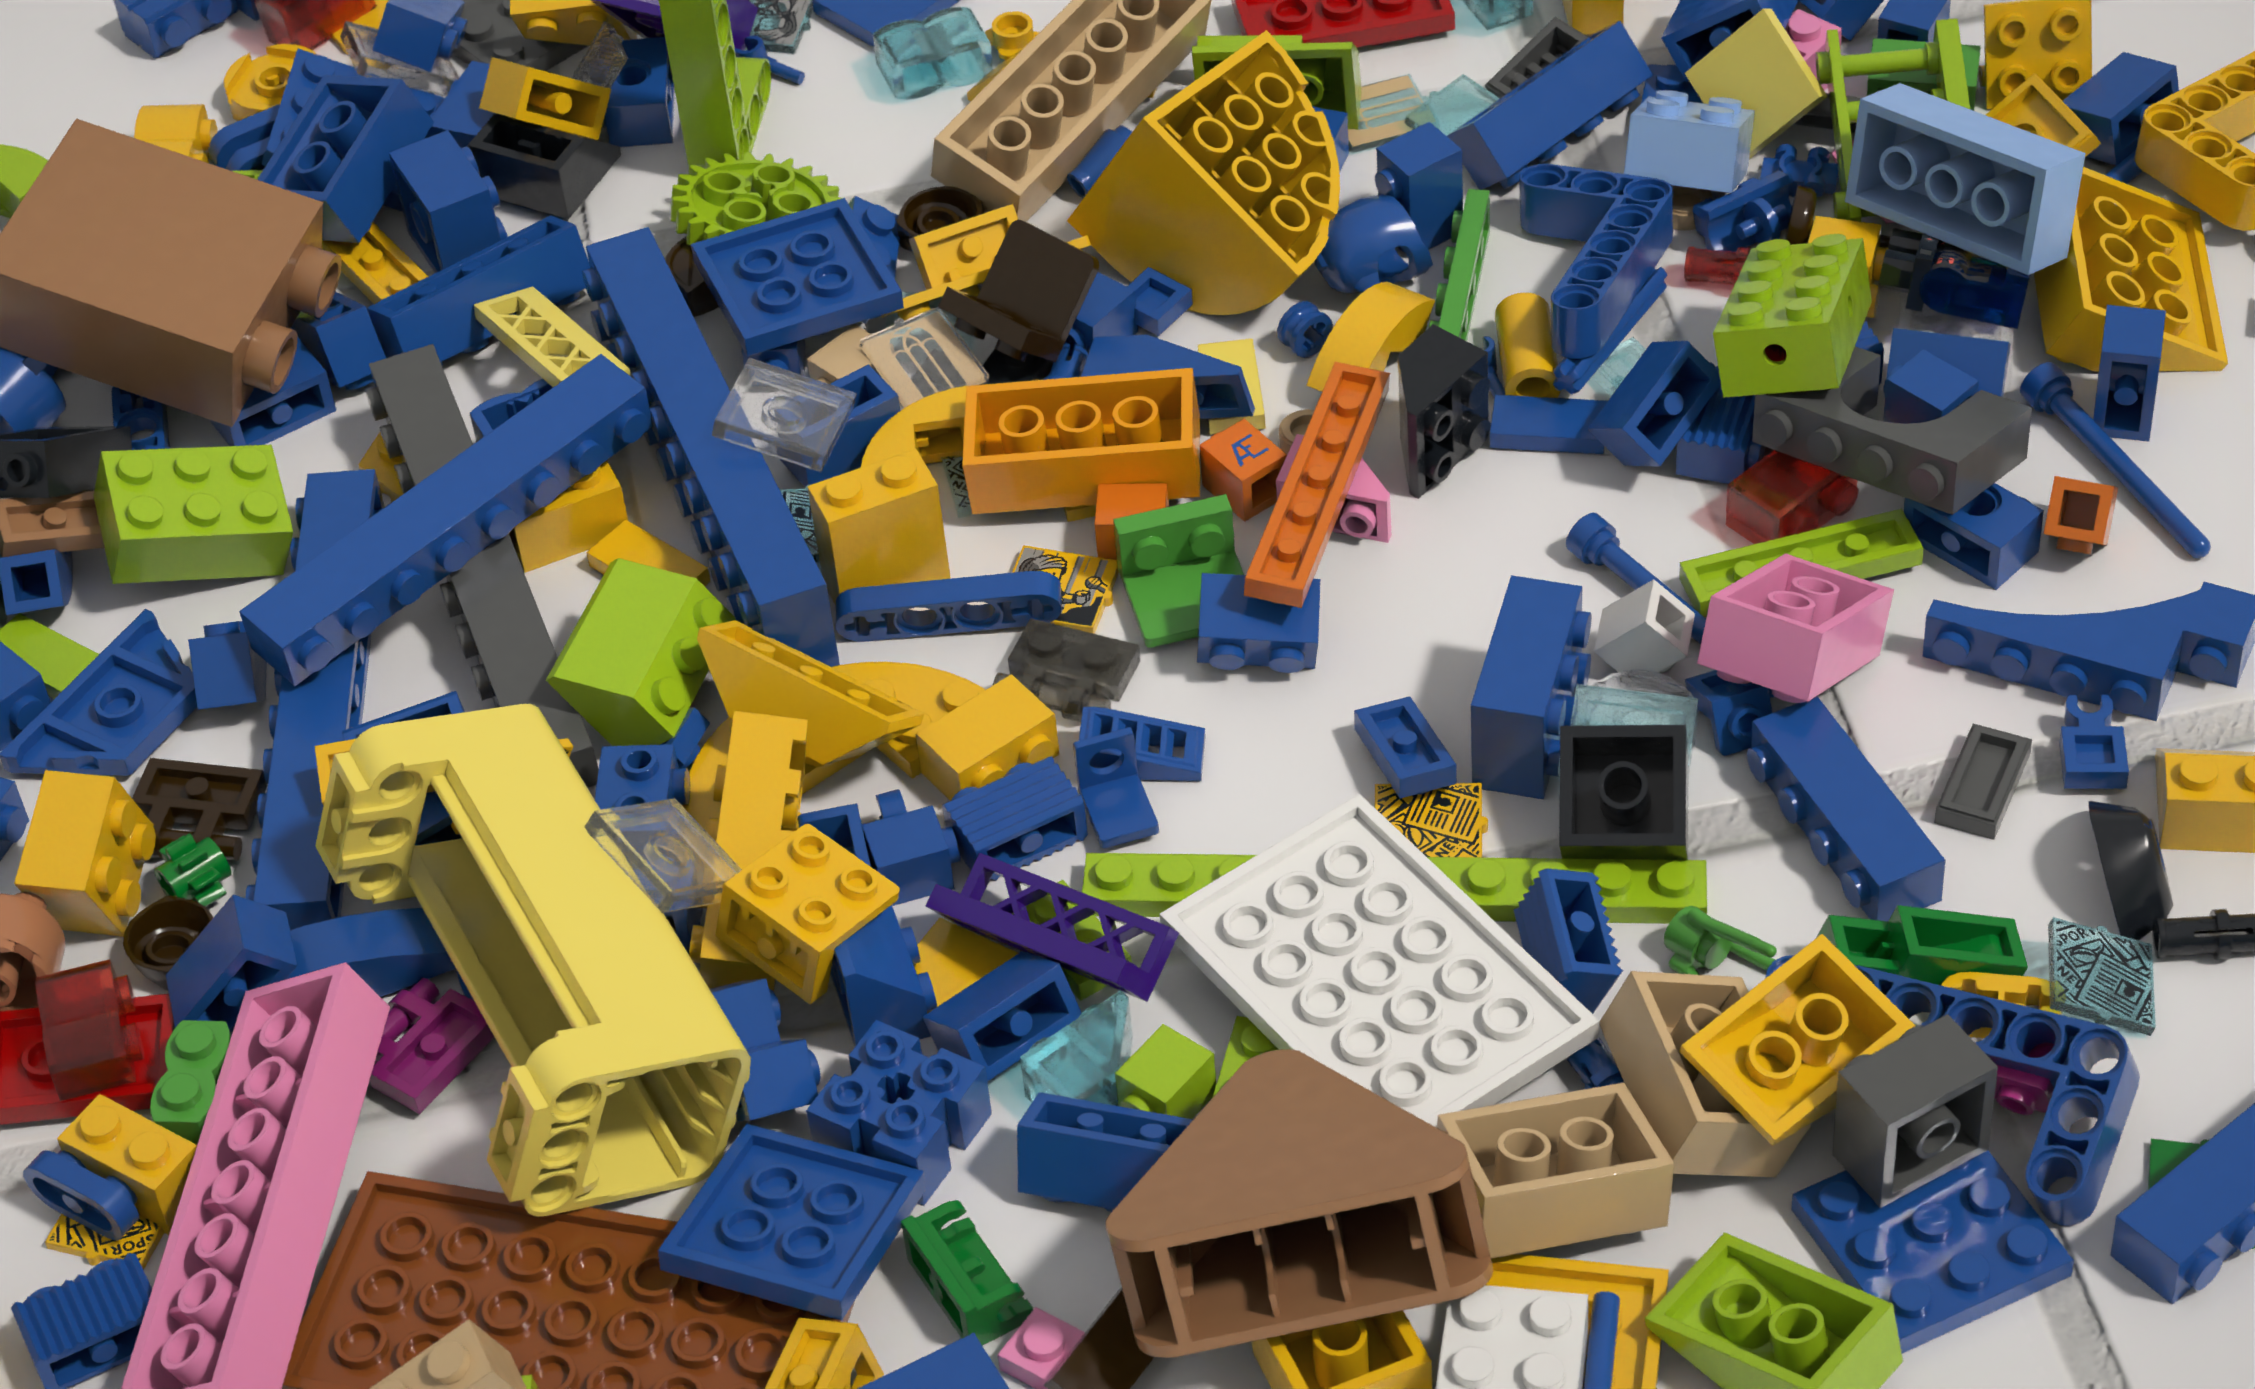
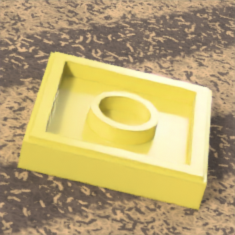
M1762 9L1685 72V75L1704 104H1709V98L1725 97L1742 101V109L1755 110L1749 159L1828 97L1772 9Z

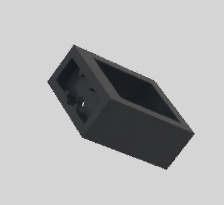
M130 426L37 427L0 433V498H52L94 490L101 451L132 450Z

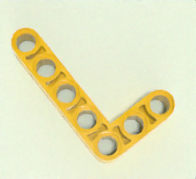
M2255 51L2145 109L2134 157L2136 165L2142 171L2222 224L2242 231L2255 229V153L2237 142L2255 132Z

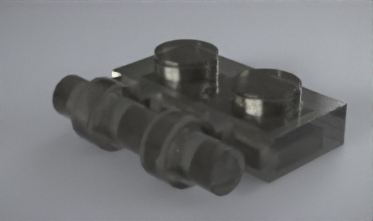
M1030 618L1008 658L1010 675L1012 674L1049 709L1060 711L1064 719L1081 723L1083 707L1111 709V700L1120 701L1141 659L1138 644ZM998 672L993 685L1008 677L1009 674Z

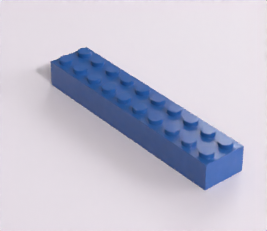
M649 227L587 245L586 250L590 268L582 270V276L590 300L592 302L597 301L598 309L590 312L596 335L600 343L609 340L610 344L606 345L607 350L630 369V375L633 379L646 388L653 427L646 431L644 436L649 446L658 444L660 447L656 449V455L663 477L666 482L675 479L677 483L673 485V491L680 513L683 518L692 515L694 521L690 522L695 544L700 554L710 552L712 558L708 559V566L718 592L727 589L730 594L726 596L728 610L736 618V621L753 628L752 630L768 638L782 642L830 667L840 665L827 584Z

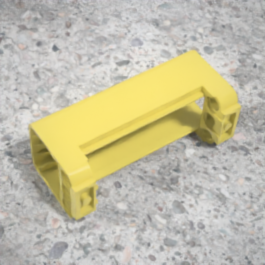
M518 704L381 724L361 733L353 742L349 752L334 754L315 847L335 884L346 882L355 897L362 900H372L373 904L412 897L417 898L507 1058L511 1068L507 1081L502 1082L500 1091L503 1097L496 1125L490 1129L489 1133L491 1144L487 1162L509 1202L521 1200L529 1214L536 1217L549 1216L691 1186L708 1178L723 1158L730 1131L735 1126L737 1108L744 1085L748 1082L750 1076L751 1057L540 709L532 704ZM428 785L433 786L462 836L461 839L415 846Z

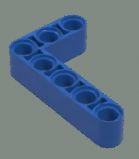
M1555 164L1532 165L1522 170L1519 175L1520 225L1522 229L1536 235L1586 242L1551 295L1552 348L1555 353L1566 358H1587L1597 354L1603 348L1672 242L1673 188L1666 181L1656 178Z
M1855 965L1908 1019L1921 1012L1930 1013L1927 1020L1921 1024L1926 1026L1949 1014L1968 1036L1976 1029L1983 1027L1992 1028L1986 1038L1975 1043L1996 1065L2038 1075L2050 1080L2054 1091L2027 1164L2026 1181L2041 1212L2049 1221L2057 1225L2072 1226L2082 1223L2090 1217L2098 1204L2139 1086L2140 1074L2125 1038L2117 1030L2105 1025ZM2039 1044H2055L2052 1050L2045 1056L2039 1058L2027 1057L2031 1049ZM2107 1058L2118 1060L2115 1067L2108 1072L2102 1074L2090 1072L2092 1067L2100 1060ZM2086 1117L2097 1119L2094 1127L2087 1132L2081 1134L2069 1132L2072 1125L2079 1119ZM2064 1177L2076 1179L2073 1187L2067 1192L2061 1194L2048 1193L2050 1186L2056 1180Z

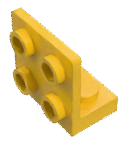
M804 824L723 883L715 936L811 1005L827 992L835 948L898 900L900 888L814 826Z

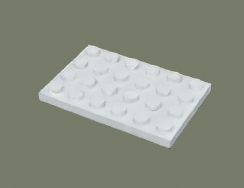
M1360 793L1160 913V923L1179 932L1175 945L1279 1050H1298L1436 1128L1439 1114L1494 1105L1593 1042L1600 1035V1021Z

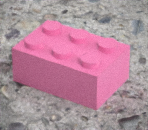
M1785 553L1711 596L1697 664L1717 670V675L1728 682L1738 684L1752 682L1772 689L1773 696L1780 700L1792 703L1808 702L1880 656L1894 589Z

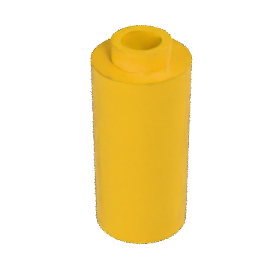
M1533 293L1510 295L1498 304L1494 315L1505 395L1558 398L1561 390L1558 391L1553 384V381L1556 379L1554 369L1558 365L1557 354L1552 348L1550 307L1544 298Z

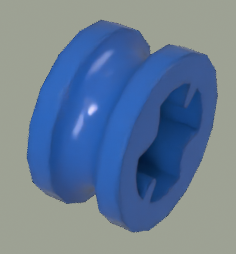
M1308 301L1298 302L1284 313L1277 328V337L1285 346L1290 347L1297 356L1302 358L1311 357L1321 350L1333 329V322L1327 314L1320 312L1313 303Z

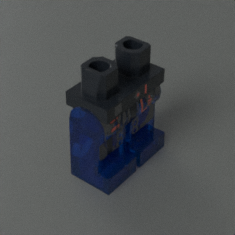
M1893 228L1889 246L1884 255L1878 287L1908 293L1905 309L1922 312L1925 303L1930 309L1939 313L2018 329L2031 274H2023L1924 233Z

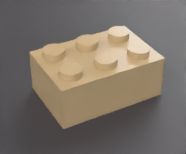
M1631 971L1600 1020L1601 1030L1623 1081L1675 1164L1674 1174L1777 1177L1811 1126L1810 1124L1772 1146L1679 1052L1681 1045L1748 993L1742 977Z
M1625 1083L1438 1115L1437 1128L1461 1141L1466 1147L1491 1258L1505 1257L1512 1254L1570 1245L1616 1235L1631 1234L1668 1225L1675 1164Z

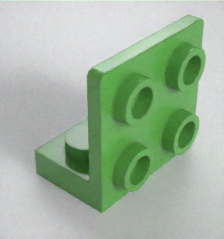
M1226 494L1113 519L1118 571L1146 647L1151 648L1198 637L1202 573L1244 575L1235 552L1233 514Z

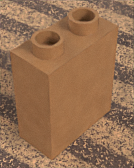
M76 118L0 233V348L233 427L254 388L276 394L285 383L294 361L298 342L297 332L290 328L299 313L303 312L320 318L325 314L334 297L341 274L342 260L340 255L322 249L323 202Z

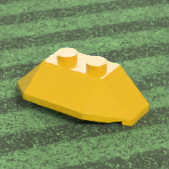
M733 620L699 628L697 641L728 716L733 719L734 711L807 719L806 764L817 767H829L833 762L859 756L920 726L924 713L782 642L768 638L741 622Z

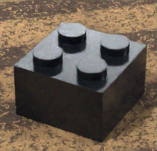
M1686 725L1560 726L1559 847L1562 859L1688 860V739Z

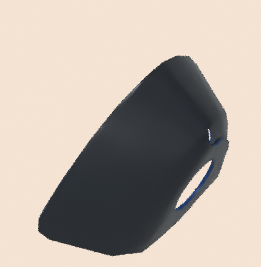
M2089 801L2090 820L2121 940H2127L2125 945H2130L2128 940L2135 944L2152 931L2154 918L2162 917L2167 919L2173 907L2168 876L2152 819H2149L2137 808Z

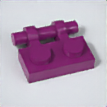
M421 978L409 991L401 990L388 1003L390 1010L370 1077L372 1088L419 1115L494 1038L475 1001L450 988L435 1004H432L440 995V992L436 985L426 978ZM408 1028L409 1030L397 1042H395V1040L404 1032V1030Z

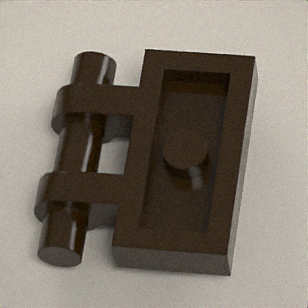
M150 758L132 799L154 825L156 840L151 857L163 859L159 852L160 849L181 836L190 833L196 843L206 837L211 838L220 848L226 860L238 861L242 853V839L223 834L226 828L250 829L257 812L258 796L260 793H265L268 786L263 770ZM175 822L197 825L195 832L172 830Z

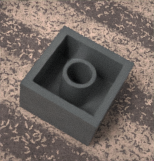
M1949 1014L1926 1026L1919 1025L1909 1029L1899 1040L1871 1055L1863 1054L1854 1058L1844 1069L1838 1072L1832 1155L1879 1208L1888 1205L1989 1149L1998 1066Z

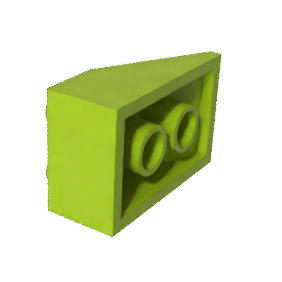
M1725 1232L1645 1317L1646 1327L1722 1389H1879L1903 1362L1892 1303Z

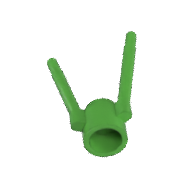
M1692 905L1683 908L1672 918L1664 934L1666 948L1675 953L1670 959L1668 966L1678 974L1700 975L1696 970L1697 968L1706 967L1707 969H1714L1725 960L1729 951L1767 971L1768 967L1775 961L1771 957H1774L1777 953L1775 946L1718 921Z

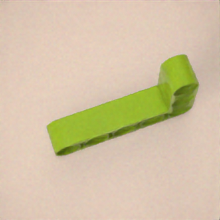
M658 0L688 165H697L704 168L705 158L708 157L723 163L724 154L726 153L732 155L736 160H744L745 152L752 153L768 103L771 88L769 60L767 58L736 57L727 0Z

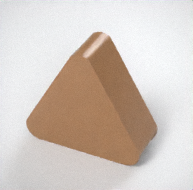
M1291 1049L1265 1052L1244 1062L1109 1214L1105 1224L1136 1344L1145 1354L1161 1358L1179 1357L1459 1299L1481 1289L1487 1284L1493 1274L1492 1260L1465 1145L1456 1138L1308 1055Z

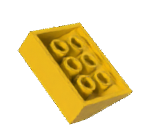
M2083 167L2068 256L2066 259L2034 273L2046 353L2054 356L2061 362L2073 363L2091 371H2099L2107 305L2166 310L2159 371H2222L2227 366L2228 359L2200 213Z

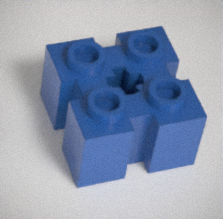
M875 1020L848 1055L852 1075L841 1077L834 1074L806 1110L811 1138L814 1142L923 1170L925 1175V1192L918 1201V1204L925 1206L951 1170L948 1148L952 1144L966 1150L992 1115L986 1068L979 1063L944 1048H940L937 1054L927 1057L922 1054L920 1038Z

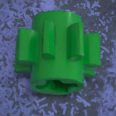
M189 833L159 850L166 862L156 867L154 873L166 896L171 895L193 900L207 907L227 895L220 882L232 875L231 868L224 854L211 838L206 837L196 843Z

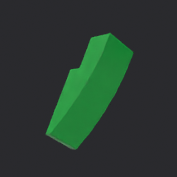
M1897 905L1888 921L1828 915L1816 936L1817 938L1823 934L1854 965L1937 985H1942L1949 976L1958 972L2023 976L2028 969L2015 919Z

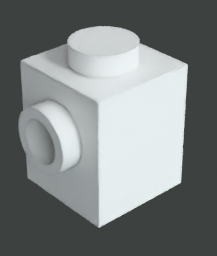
M1653 579L1602 609L1594 652L1607 665L1616 669L1630 682L1637 685L1657 673L1667 672L1678 661L1687 657L1695 613Z

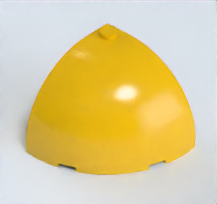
M1266 30L1143 117L1067 221L1082 237L1088 235L1091 246L1130 282L1150 267L1192 289V306L1188 311L1209 315H1232L1256 310L1282 295L1315 261L1329 238V222L1337 215L1339 207L1340 175L1335 143L1323 111H1314L1310 100L1304 92L1308 82L1287 52Z

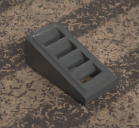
M1554 17L1485 84L1486 91L1500 99L1512 90L1509 87L1513 84L1520 85L1528 79L1525 76L1530 73L1532 75L1543 69L1540 66L1545 63L1549 65L1557 59L1556 55L1559 53L1563 55L1586 39L1587 36Z

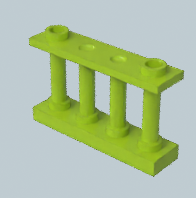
M1958 18L1936 20L1933 42H1926L1924 48L1841 55L1838 29L1827 30L1825 51L1816 52V75L1820 85H1828L1841 188V192L1833 193L1834 218L1861 222L1863 217L1879 216L1845 202L1853 150L1850 123H1857L1860 101L1847 102L1844 77L1926 70L1927 75H1936L1937 88L1931 89V95L1970 109Z

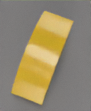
M1381 282L1366 289L1349 305L1331 330L1315 361L1306 386L1322 392L1335 362L1384 372L1390 352H1402L1425 332L1435 300L1390 282Z
M966 386L951 388L924 397L891 417L870 441L864 453L861 467L913 449L918 450L925 464L951 461L946 458L948 456H954L953 459L955 460L963 459Z

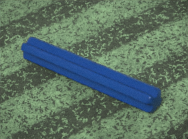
M1662 267L1654 268L1613 333L1597 354L1580 359L1564 357L1554 369L1556 379L1553 381V384L1558 391L1565 389L1570 394L1578 393L1667 288L1664 281L1667 273Z

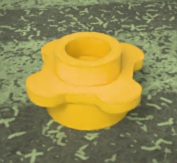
M1011 11L997 16L992 22V28L984 32L983 39L986 45H992L998 50L1001 59L1006 60L1025 48L1040 32H1034L1033 21L1030 16L1022 12Z

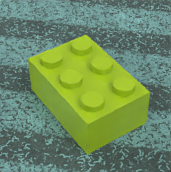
M272 445L101 451L93 497L112 584L284 575L293 528Z

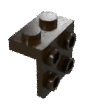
M1015 220L1011 223L978 296L976 297L947 287L938 307L957 317L954 327L981 340H984L987 333L997 338L998 341L995 349L1012 358L1025 362L1028 354L1056 362L1099 270V261L1096 257L1028 222Z

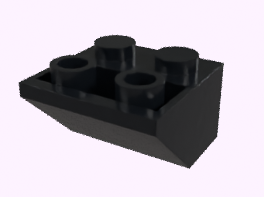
M496 113L468 144L477 162L479 175L481 178L485 176L491 178L500 200L566 219L572 216L621 156L620 146Z
M1434 324L1398 355L1400 440L1409 494L1418 499L1434 484L1444 481L1451 473L1453 467L1468 453L1478 450L1486 441L1491 427L1488 417V392L1490 389L1488 352Z

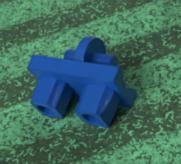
M1779 170L1761 179L1753 177L1738 184L1737 190L1716 200L1708 198L1693 206L1692 211L1696 232L1704 236L1708 257L1718 261L1758 242L1760 244L1765 241L1780 239L1781 231L1787 228L1792 208L1788 193L1790 185L1789 174Z

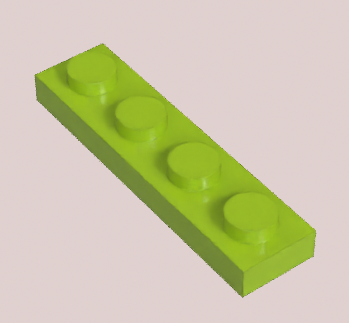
M1901 508L1680 562L1679 579L1694 609L1706 618L1710 598L1713 594L1785 553L1865 579L1922 565L1924 548Z

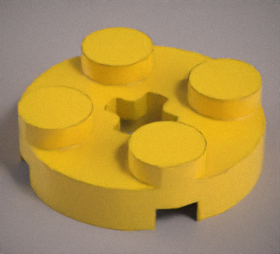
M276 44L266 47L267 55L252 60L250 53L236 60L224 77V86L233 119L238 122L279 105L297 49L316 53L300 45Z

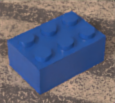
M1513 575L1510 577L1471 703L1472 783H1482V790L1544 800L1550 776L1560 777V726H1575L1579 699L1574 697L1576 688H1586L1591 667V654L1582 653V648H1586L1589 640L1592 619L1591 612L1582 611V586Z

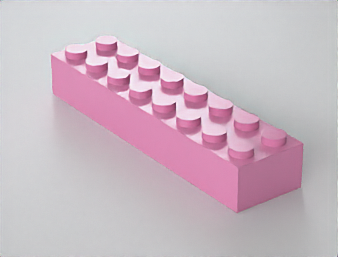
M346 962L245 991L215 1087L214 1098L204 1122L121 1389H282L390 1010V1006Z

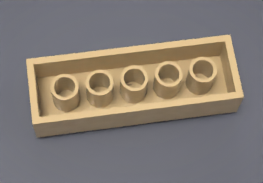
M1072 0L934 138L931 177L945 186L958 187L973 194L982 201L985 213L1013 204L1018 220L1027 222L1067 180V174L1077 167L1105 130H1115L1192 52V46H1197L1198 36L1206 35L1211 0Z

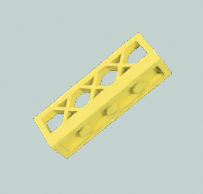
M533 286L473 304L475 319L552 387H555L600 354L631 376L630 369Z

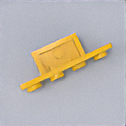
M1013 204L909 239L926 290L904 297L903 309L883 314L881 317L884 318L897 313L902 323L931 313L928 302L942 298L947 287L977 297L980 292L978 285L984 283L1011 223L1018 220ZM1088 235L1067 242L1080 250L1091 246Z

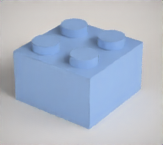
M1656 91L1655 97H1648L1631 113L1624 174L1664 180L1673 186L1732 193L1747 175L1755 110L1742 109V101L1732 98L1712 97L1709 98V104L1688 102V94L1683 92Z

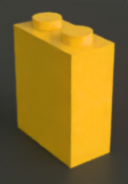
M917 449L807 486L821 572L827 584L828 593L835 606L836 598L848 589L951 579L938 484Z

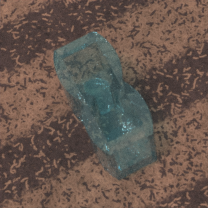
M952 7L943 9L929 15L923 21H896L883 26L873 33L876 64L894 97L898 99L920 98L937 91L944 85L965 86L983 79L993 70L991 43L971 8Z

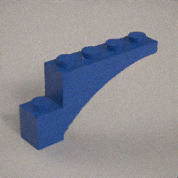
M2203 582L2201 589L2154 604L2103 613L2071 615L2016 614L1976 609L1934 599L1926 615L1922 657L2056 693L2064 697L2076 695L2078 700L2099 706L2101 695H2109L2113 701V710L2157 721L2177 672L2237 688L2255 643V595Z

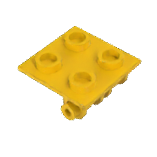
M2019 0L1984 4L1985 65L1979 66L1978 80L1980 86L1986 89V109H1993L2034 73L2062 101L2092 77L2091 0Z

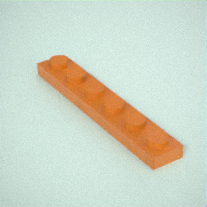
M1340 362L1334 363L1245 576L1244 596L1302 608L1388 394L1390 373Z

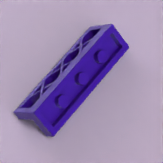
M979 853L961 893L935 884L925 905L960 927L1017 950L1057 962L1064 969L1148 1002L1179 935V932L1169 926L982 853ZM994 873L1004 877L1009 898L991 906L980 900ZM1020 884L1029 888L1022 891ZM1046 895H1050L1056 917L1040 925L1031 922L1026 906ZM1067 902L1075 905V907L1069 909ZM1095 913L1098 914L1104 936L1088 944L1078 941L1073 925ZM1115 921L1124 925L1117 929ZM1144 932L1154 936L1139 968L1125 959L1121 944Z

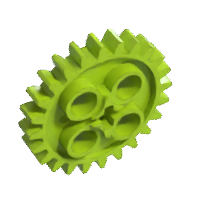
M745 152L744 160H736L732 155L726 153L724 154L723 163L708 157L705 158L704 168L690 165L688 175H678V183L672 187L670 219L676 222V233L687 234L686 243L691 245L842 198L838 197V186H827V175L812 177L813 167L810 165L796 169L793 168L794 159L791 158L780 164L774 162L772 154H767L763 160H755L750 152Z

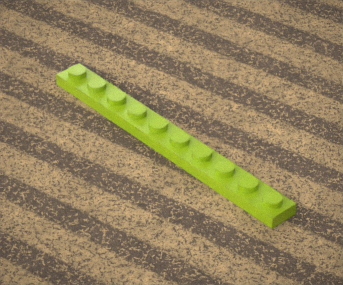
M1086 853L1082 893L1143 917H1160V913L1256 855ZM1427 857L1494 921L1516 922L1514 909L1519 908L1518 902L1525 900L1523 894L1528 893V887L1534 885L1533 879L1539 877L1538 871L1546 868L1589 872L1597 876L1599 879L1596 884L1602 888L1598 894L1604 898L1601 904L1607 908L1604 915L1610 919L1608 923L1669 924L1680 910L1691 905L1707 914L1706 860Z

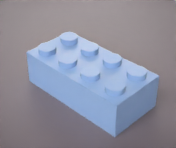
M1899 83L1860 99L1845 202L2023 274L2030 275L2066 259L2068 256L2086 153Z

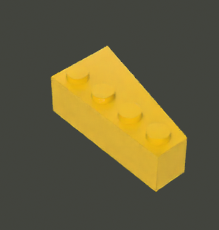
M734 711L727 765L717 766L713 801L721 802L719 818L710 817L707 830L705 854L714 855L712 872L701 871L697 908L707 909L704 926L693 925L689 949L690 958L693 963H700L699 973L710 989L744 980L767 978L769 989L773 992L775 990L776 980L715 935L723 883L798 828L797 818L800 814L805 774L807 719Z

